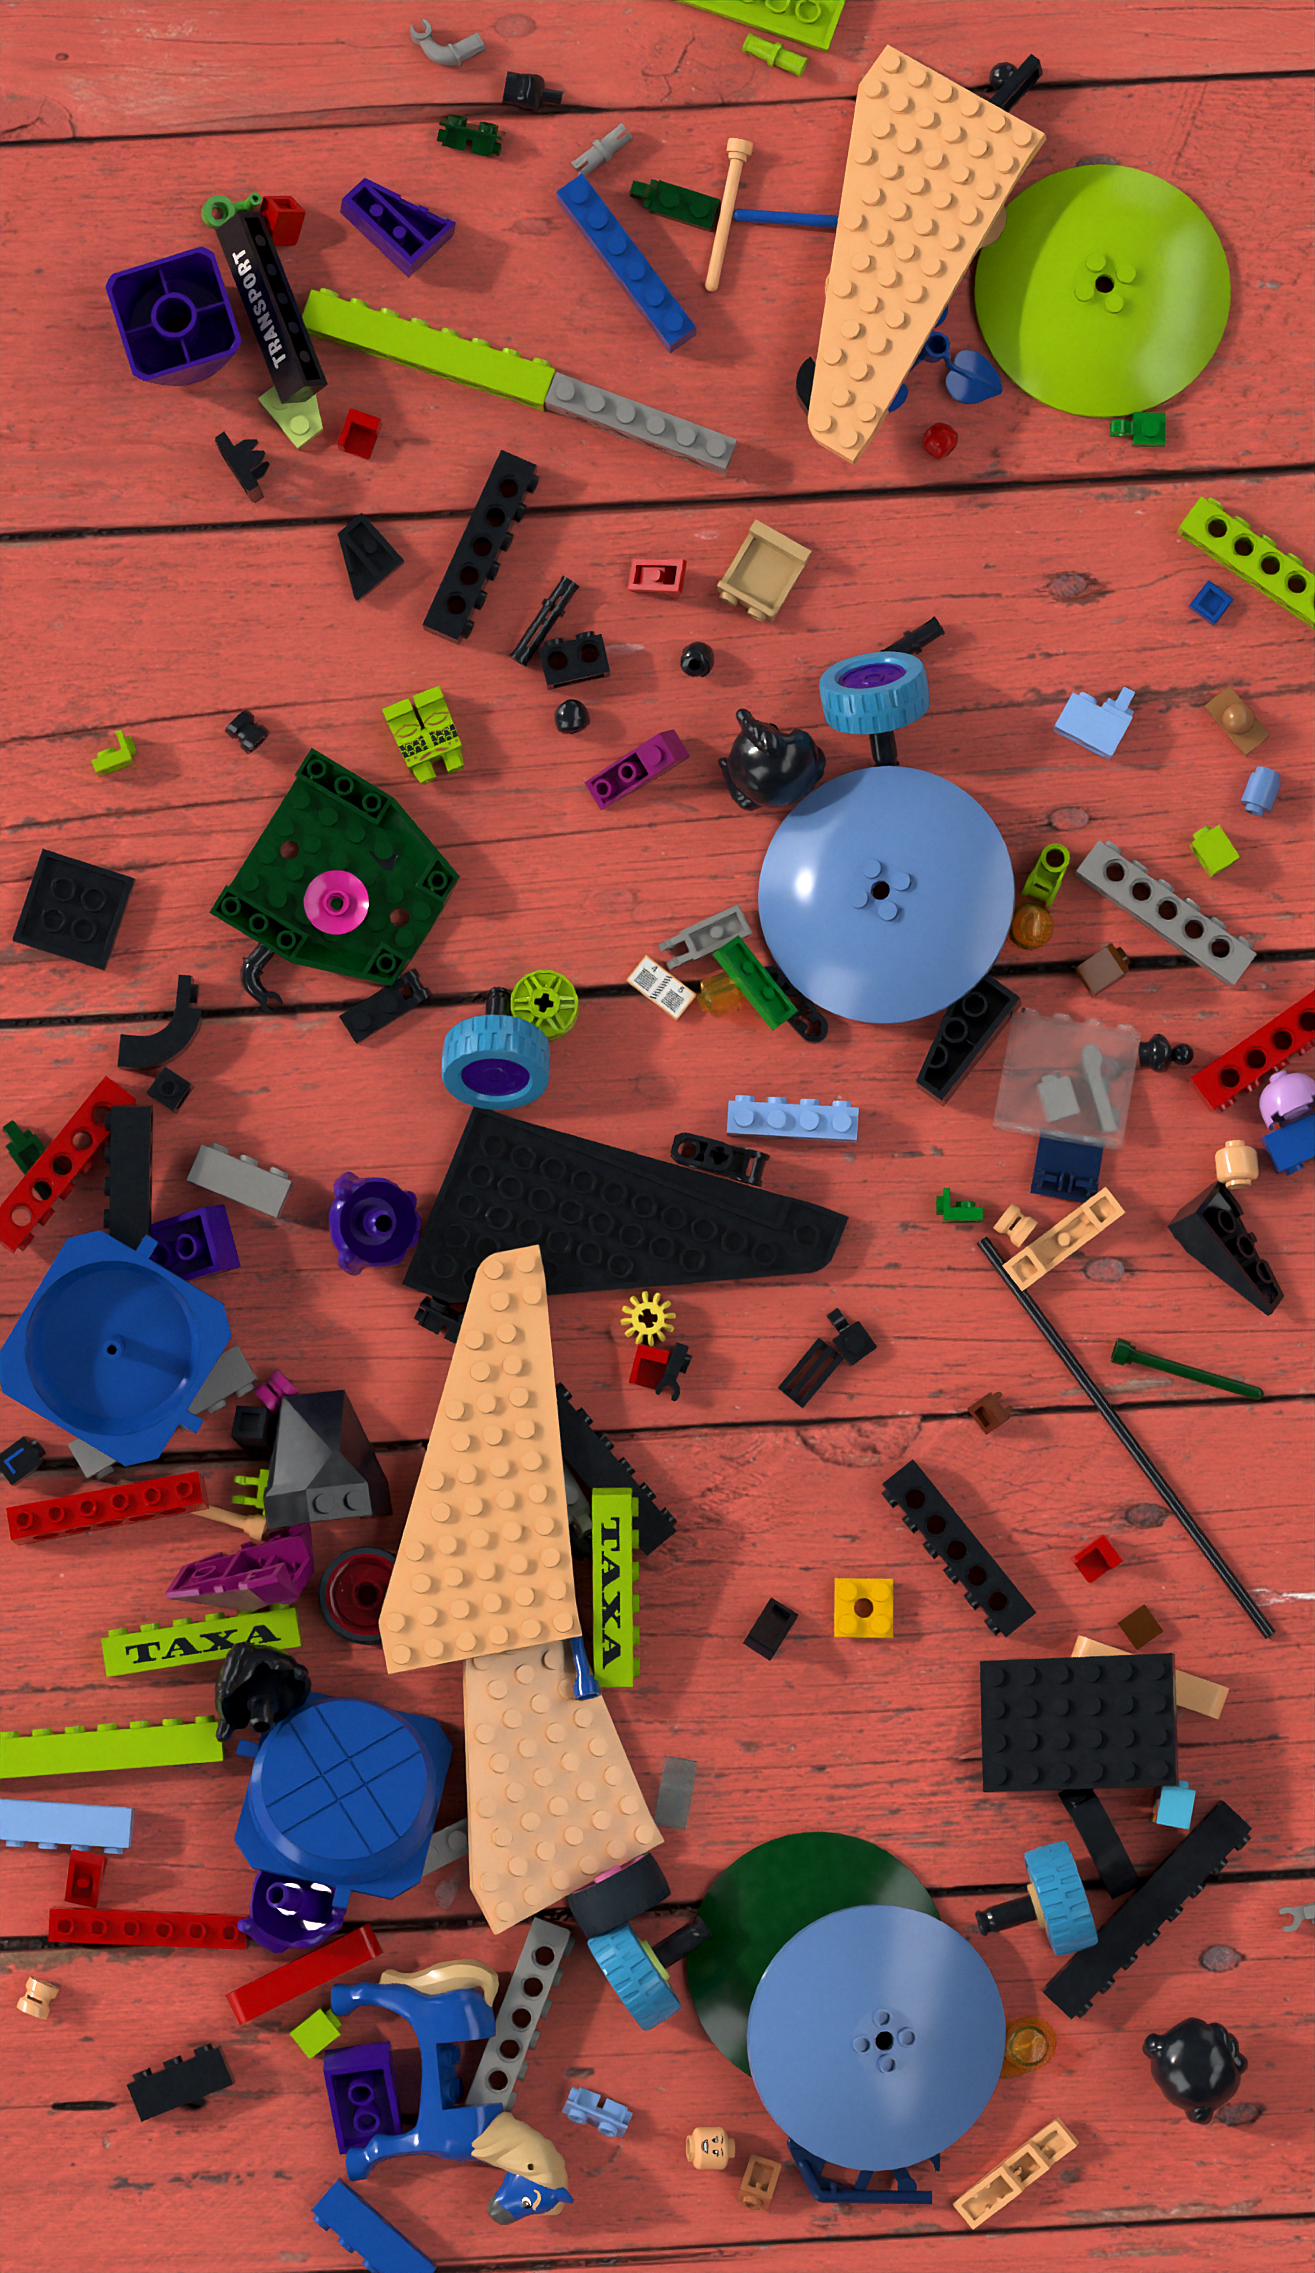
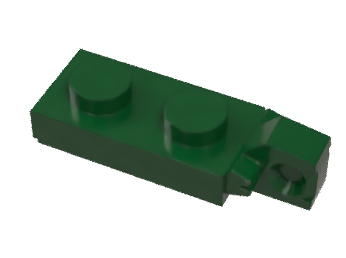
M651 179L650 184L633 180L629 191L630 197L644 201L642 207L649 210V213L707 232L711 231L720 204V199L661 180Z
M12 1120L2 1127V1130L11 1141L5 1147L9 1151L10 1157L25 1176L46 1148L36 1134L33 1135L29 1129L22 1133ZM54 1161V1171L59 1175H65ZM40 1183L33 1187L42 1201L47 1200L51 1196V1190L46 1184Z

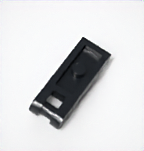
M416 968L402 975L393 986L387 985L339 1016L356 1044H359L433 996L428 987H423L419 980L421 976ZM408 986L413 996L405 1000L400 990Z

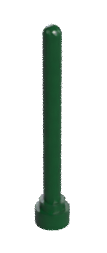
M1117 1338L1110 1360L1111 1363L1124 1366V1364L1131 1365L1132 1362L1255 1400H1260L1264 1395L1260 1387L1136 1350V1346L1131 1345V1341Z

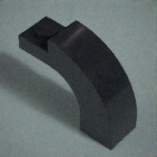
M179 975L175 1012L171 1021L164 1029L149 1036L120 1035L117 1067L123 1070L136 1071L156 1069L176 1060L191 1046L201 1028L204 1015L202 1009L192 1008V1003H198L199 984H194L192 976Z
M1093 1789L1064 1790L1058 1793L1111 1899L1113 1900L1140 1886L1141 1883L1129 1856Z

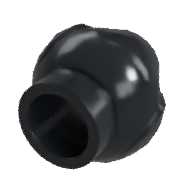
M1160 1033L1155 1034L1147 1042L1139 1043L1141 1068L1150 1067L1157 1073L1166 1072L1172 1061L1184 1066L1188 1065L1194 1058L1191 1046L1181 1043L1171 1049L1168 1039Z

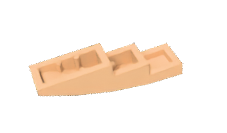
M1057 2117L952 2203L970 2227L975 2229L1022 2193L1029 2184L1074 2149L1079 2141L1061 2119Z

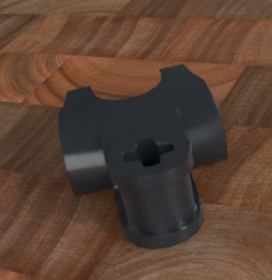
M686 1132L675 1135L670 1152V1157L679 1165L714 1175H722L732 1180L762 1187L763 1181L761 1178L766 1161H769L770 1155L760 1151L735 1147L722 1141ZM689 1142L694 1144L697 1149L695 1155L690 1158L681 1156L678 1148L682 1143ZM717 1153L724 1155V1161L721 1164L714 1162L713 1156H716ZM754 1158L751 1174L747 1176L746 1171L749 1160Z

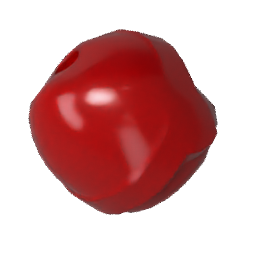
M938 422L925 431L922 440L924 449L936 459L944 458L956 447L958 434L948 424Z

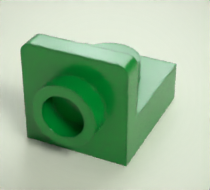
M943 1188L942 1196H936V1215H942V1223H981L983 1221V1207H975L974 1201L956 1202V1207H950V1188Z

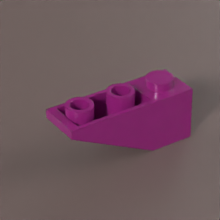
M674 729L661 732L584 783L600 810H603L664 775L690 758Z

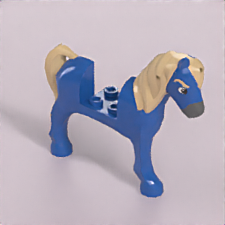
M460 1959L439 1962L424 1970L410 1974L388 1969L382 1973L379 1984L368 1981L353 1985L344 1983L334 1984L331 1990V2006L334 2015L337 2017L349 2016L359 2006L374 2005L390 2009L411 2024L417 2035L421 2051L422 2083L419 2117L416 2126L407 2133L399 2135L376 2134L365 2148H349L346 2155V2170L349 2180L352 2182L365 2180L378 2163L402 2156L429 2155L454 2161L483 2162L507 2171L501 2187L489 2199L487 2212L498 2224L509 2225L530 2215H558L563 2210L565 2204H572L574 2199L568 2192V2175L565 2170V2160L557 2152L552 2141L546 2139L540 2132L530 2127L524 2121L516 2120L512 2113L504 2112L502 2102L453 2106L459 2103V2097H463L464 2094L463 2080L461 2077L457 2078L456 2064H460L461 2052L459 2045H454V2042L496 2036L492 2005L498 1991L499 1982L498 1974L487 1964L475 1959ZM481 1986L484 1990V1995L475 1987Z

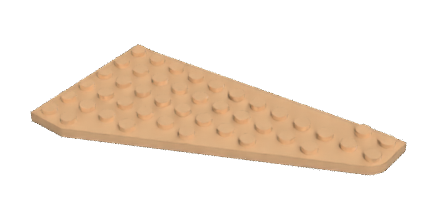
M888 44L858 87L808 413V425L815 441L853 465H856L876 436L889 413L888 408L1014 185L1046 141L1045 133Z

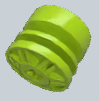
M536 970L526 974L516 983L511 994L510 1010L513 1017L523 1019L535 1025L544 1033L549 1042H553L563 1038L573 1029L579 1016V1001L573 984L564 975L553 970ZM543 997H549V1002L553 1004V1007L547 1008L545 1012H540V1007L536 1004V1001L540 1002L543 1000Z

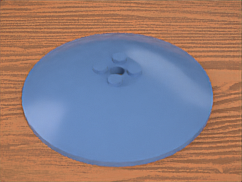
M880 766L855 770L824 783L808 794L786 816L777 829L765 855L759 880L758 902L761 927L767 946L782 973L795 988L818 1006L841 1017L864 1023L898 1024L919 1020L934 1015L962 999L987 975L999 957L1008 937L1014 914L1015 877L1012 861L1006 843L992 818L976 800L952 782L938 775L909 767ZM881 882L887 883L890 887L888 897L883 900L875 899L873 895L874 887Z

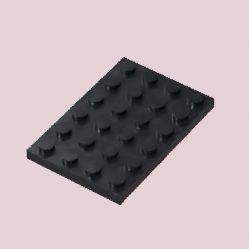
M1161 1653L980 1661L982 1777L984 1793L1179 1786L1175 1654Z

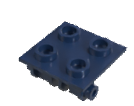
M1041 1129L1030 1193L1084 1203L1088 1201L1098 1191V1178L1105 1140Z

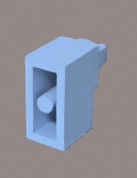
M1123 687L1116 701L1108 698L1102 707L1096 705L1097 700L1089 694L1080 692L1077 695L1073 692L1053 731L1110 761L1133 718L1134 711L1127 707L1135 692Z

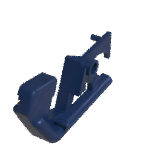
M790 2137L787 2139V2146L812 2197L818 2202L932 2205V2191L917 2190V2184L910 2177L906 2167L892 2170L898 2182V2190H866L874 2172L868 2170L859 2171L853 2188L822 2176L821 2172L826 2160L813 2155L795 2143ZM940 2153L929 2158L934 2165L935 2171H940Z

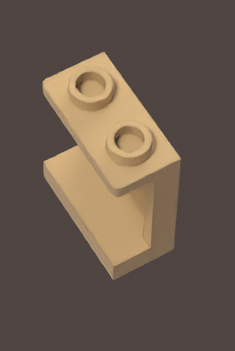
M755 519L749 529L747 538L723 579L717 585V591L721 593L719 598L736 607L737 603L749 609L747 614L759 622L764 623L765 619L773 622L809 561L811 551Z

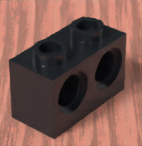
M587 631L575 635L576 640L563 642V638H556L544 642V647L539 648V654L548 690L611 676L602 634L595 635L594 631ZM587 648H593L597 650L599 657L595 662H584L580 657L582 651ZM555 655H562L568 661L567 665L561 670H555L549 665L550 659Z

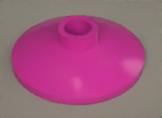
M332 870L320 874L309 884L304 897V908L309 921L318 930L331 935H342L355 930L364 921L369 908V897L364 884L355 875L346 871ZM334 899H341L343 907L335 910L331 907V902Z

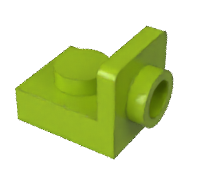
M122 730L116 731L121 750L116 751L115 748H109L97 753L98 758L91 760L98 777L135 764L132 755L138 753L131 735L125 737Z

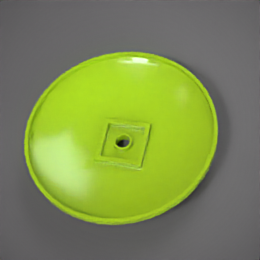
M1096 164L1069 168L1051 174L1028 187L1005 208L1006 223L1002 234L994 243L981 249L975 274L974 299L977 320L984 342L998 366L1016 386L1035 400L1055 410L1086 418L1107 419L1130 416L1134 412H1144L1153 409L1178 395L1199 376L1213 357L1222 339L1230 309L1231 283L1228 263L1221 241L1205 214L1188 196L1167 181L1148 172L1119 165ZM1101 277L1109 278L1113 282V290L1108 293H1101L1095 286L1096 280Z

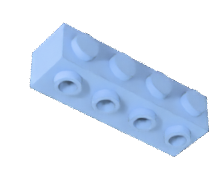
M736 1095L735 1101L729 1100L727 1136L856 1143L859 1108L852 1107V1102L833 1101L832 1106H820V1100L800 1099V1104H787V1098L768 1097V1103L755 1102L754 1096Z

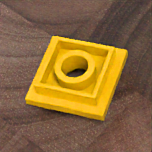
M834 1578V1637L893 1638V1579ZM862 1598L870 1600L873 1605L871 1615L866 1618L859 1617L854 1611L855 1603Z

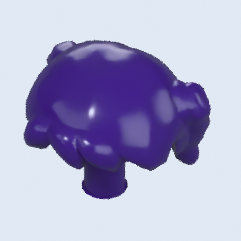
M349 1171L341 1174L335 1180L333 1185L335 1198L330 1206L328 1218L330 1236L333 1246L339 1253L337 1264L341 1270L349 1275L356 1276L367 1267H387L399 1264L406 1256L407 1250L414 1247L419 1240L421 1217L416 1211V1195L412 1191L402 1190L396 1183L386 1178H359Z
M259 1871L253 1883L249 1906L250 1918L241 1919L237 1923V1928L251 1936L261 1947L267 1948L276 1954L283 1953L290 1948L308 1949L320 1945L331 1934L338 1931L343 1925V1917L347 1910L332 1907L336 1891L335 1887Z

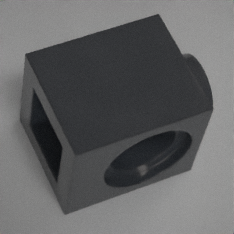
M164 1066L146 1093L177 1114L195 1087Z
M236 1405L231 1437L243 1449L273 1451L277 1417L267 1407Z

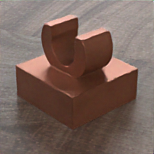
M990 1392L967 1408L986 1435L1009 1419L1008 1414L1013 1409L1011 1406L1005 1409L1001 1407L997 1401L1002 1396L1001 1392H996L995 1394Z

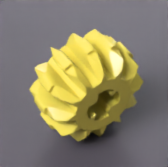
M644 1291L642 1292L644 1303L640 1304L637 1298L632 1296L630 1301L636 1308L633 1310L623 1306L622 1311L632 1315V1318L621 1319V1325L633 1324V1327L627 1330L625 1335L630 1337L637 1331L639 1335L635 1343L637 1345L641 1344L643 1337L648 1336V1345L653 1347V1335L657 1334L661 1342L666 1341L665 1335L660 1331L662 1328L668 1332H673L674 1327L664 1323V1320L675 1319L676 1315L675 1313H663L664 1310L671 1306L670 1301L664 1302L660 1307L657 1305L661 1294L656 1293L653 1302H648V1292ZM650 1310L651 1315H657L658 1320L657 1323L652 1322L653 1327L646 1328L645 1323H639V1316H644L643 1311Z

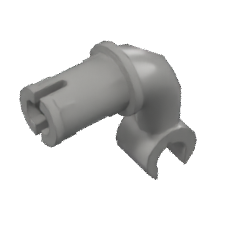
M422 19L425 34L415 32L411 24L410 35L414 44L421 46L426 56L439 65L457 66L459 68L462 66L461 62L485 51L484 43L477 32L454 45L449 43L447 46H441L432 38V27L427 20Z

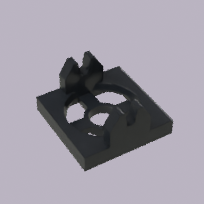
M222 432L215 437L218 450L250 500L256 503L264 497L257 481L265 476L270 466L268 461L262 463L266 453L264 450H253L259 444L257 439H245L234 446L226 433Z

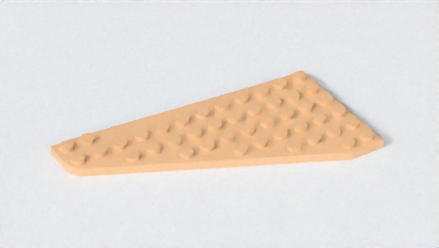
M539 1245L494 1253L480 1264L476 1272L378 1622L388 1675L582 1636L575 1598L546 1282Z
M570 1639L462 1660L470 1889L494 1935L501 1933L593 1882V1878L616 1865L621 1866L665 1842L645 1803L602 1694L589 1700H575L573 1685L575 1684L577 1673ZM588 1662L590 1675H593V1672Z

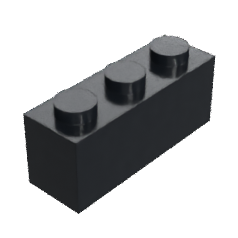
M208 2043L194 2049L195 2056L183 2060L181 2055L162 2062L164 2068L152 2073L151 2068H147L133 2074L134 2081L129 2082L127 2087L141 2122L233 2085L236 2081L222 2046L213 2048L212 2043Z

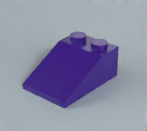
M225 1205L202 1207L152 1224L151 1237L159 1241L151 1254V1260L187 1282L211 1277L241 1267Z
M390 2041L325 2050L323 2072L339 2154H347L349 2148H365L376 2134H403L396 2072Z

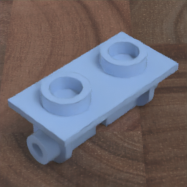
M581 2086L579 2089L572 2087L568 2096L569 2100H567L562 2112L567 2114V2117L575 2123H588L597 2127L598 2131L605 2136L612 2138L618 2136L622 2138L633 2114L627 2110L628 2107L607 2098L603 2109L596 2107L601 2095Z

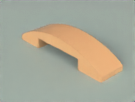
M1105 1187L1002 1266L1020 1290L1023 1291L1126 1212L1107 1187Z

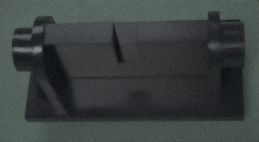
M426 1296L419 1306L422 1308L418 1309L414 1319L419 1321V1326L439 1335L443 1325L449 1327L444 1338L456 1344L465 1311L459 1313L450 1308L448 1302L433 1296L432 1298Z

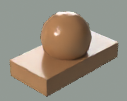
M1230 686L1203 707L1244 757L1270 736L1269 732L1254 716L1251 708L1243 703Z

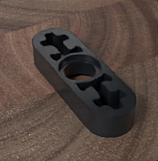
M765 966L764 968L770 976L773 974L777 975L778 978L775 982L781 990L785 984L790 988L784 991V994L786 996H795L801 1002L800 1010L786 1022L807 1043L816 1044L824 1040L828 1032L826 1019L792 985L780 969L774 966ZM806 1008L812 1012L806 1016L810 1022L814 1024L819 1021L821 1023L819 1028L821 1034L818 1037L815 1034L808 1036L805 1033L808 1027L803 1020L800 1021L799 1025L793 1021L800 1018Z

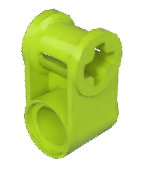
M1057 843L1045 847L1035 868L1032 869L1021 892L1022 896L1030 895L1045 902L1046 907H1051L1061 886L1062 877L1069 865L1070 854L1066 847ZM1050 851H1059L1063 855L1064 862L1060 867H1051L1046 862V855ZM1034 885H1037V886H1039V887H1041V888L1047 890L1048 892H1046V891H1044V890H1042V889H1040V888H1038V887H1036V886H1034Z

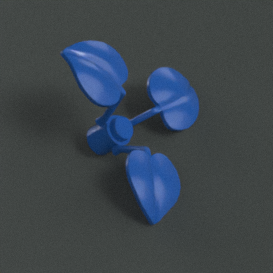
M948 304L934 328L941 325L948 314ZM934 330L931 332L920 355L910 369L911 371L923 360L929 363H936L944 359L946 367L951 370L945 378L946 389L953 399L963 404H976L998 396L1003 391L999 375L983 355L972 350H962L955 356L954 364H952L950 360L951 354L948 352L950 349L949 339L943 333L934 332ZM904 383L888 408L889 413L898 409L905 402L908 396V389Z

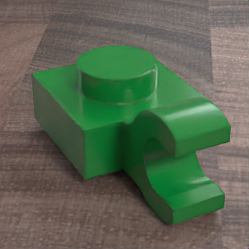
M1134 412L1132 414V422L1112 420V423H1110V437H1132V447H1164L1166 445V413Z

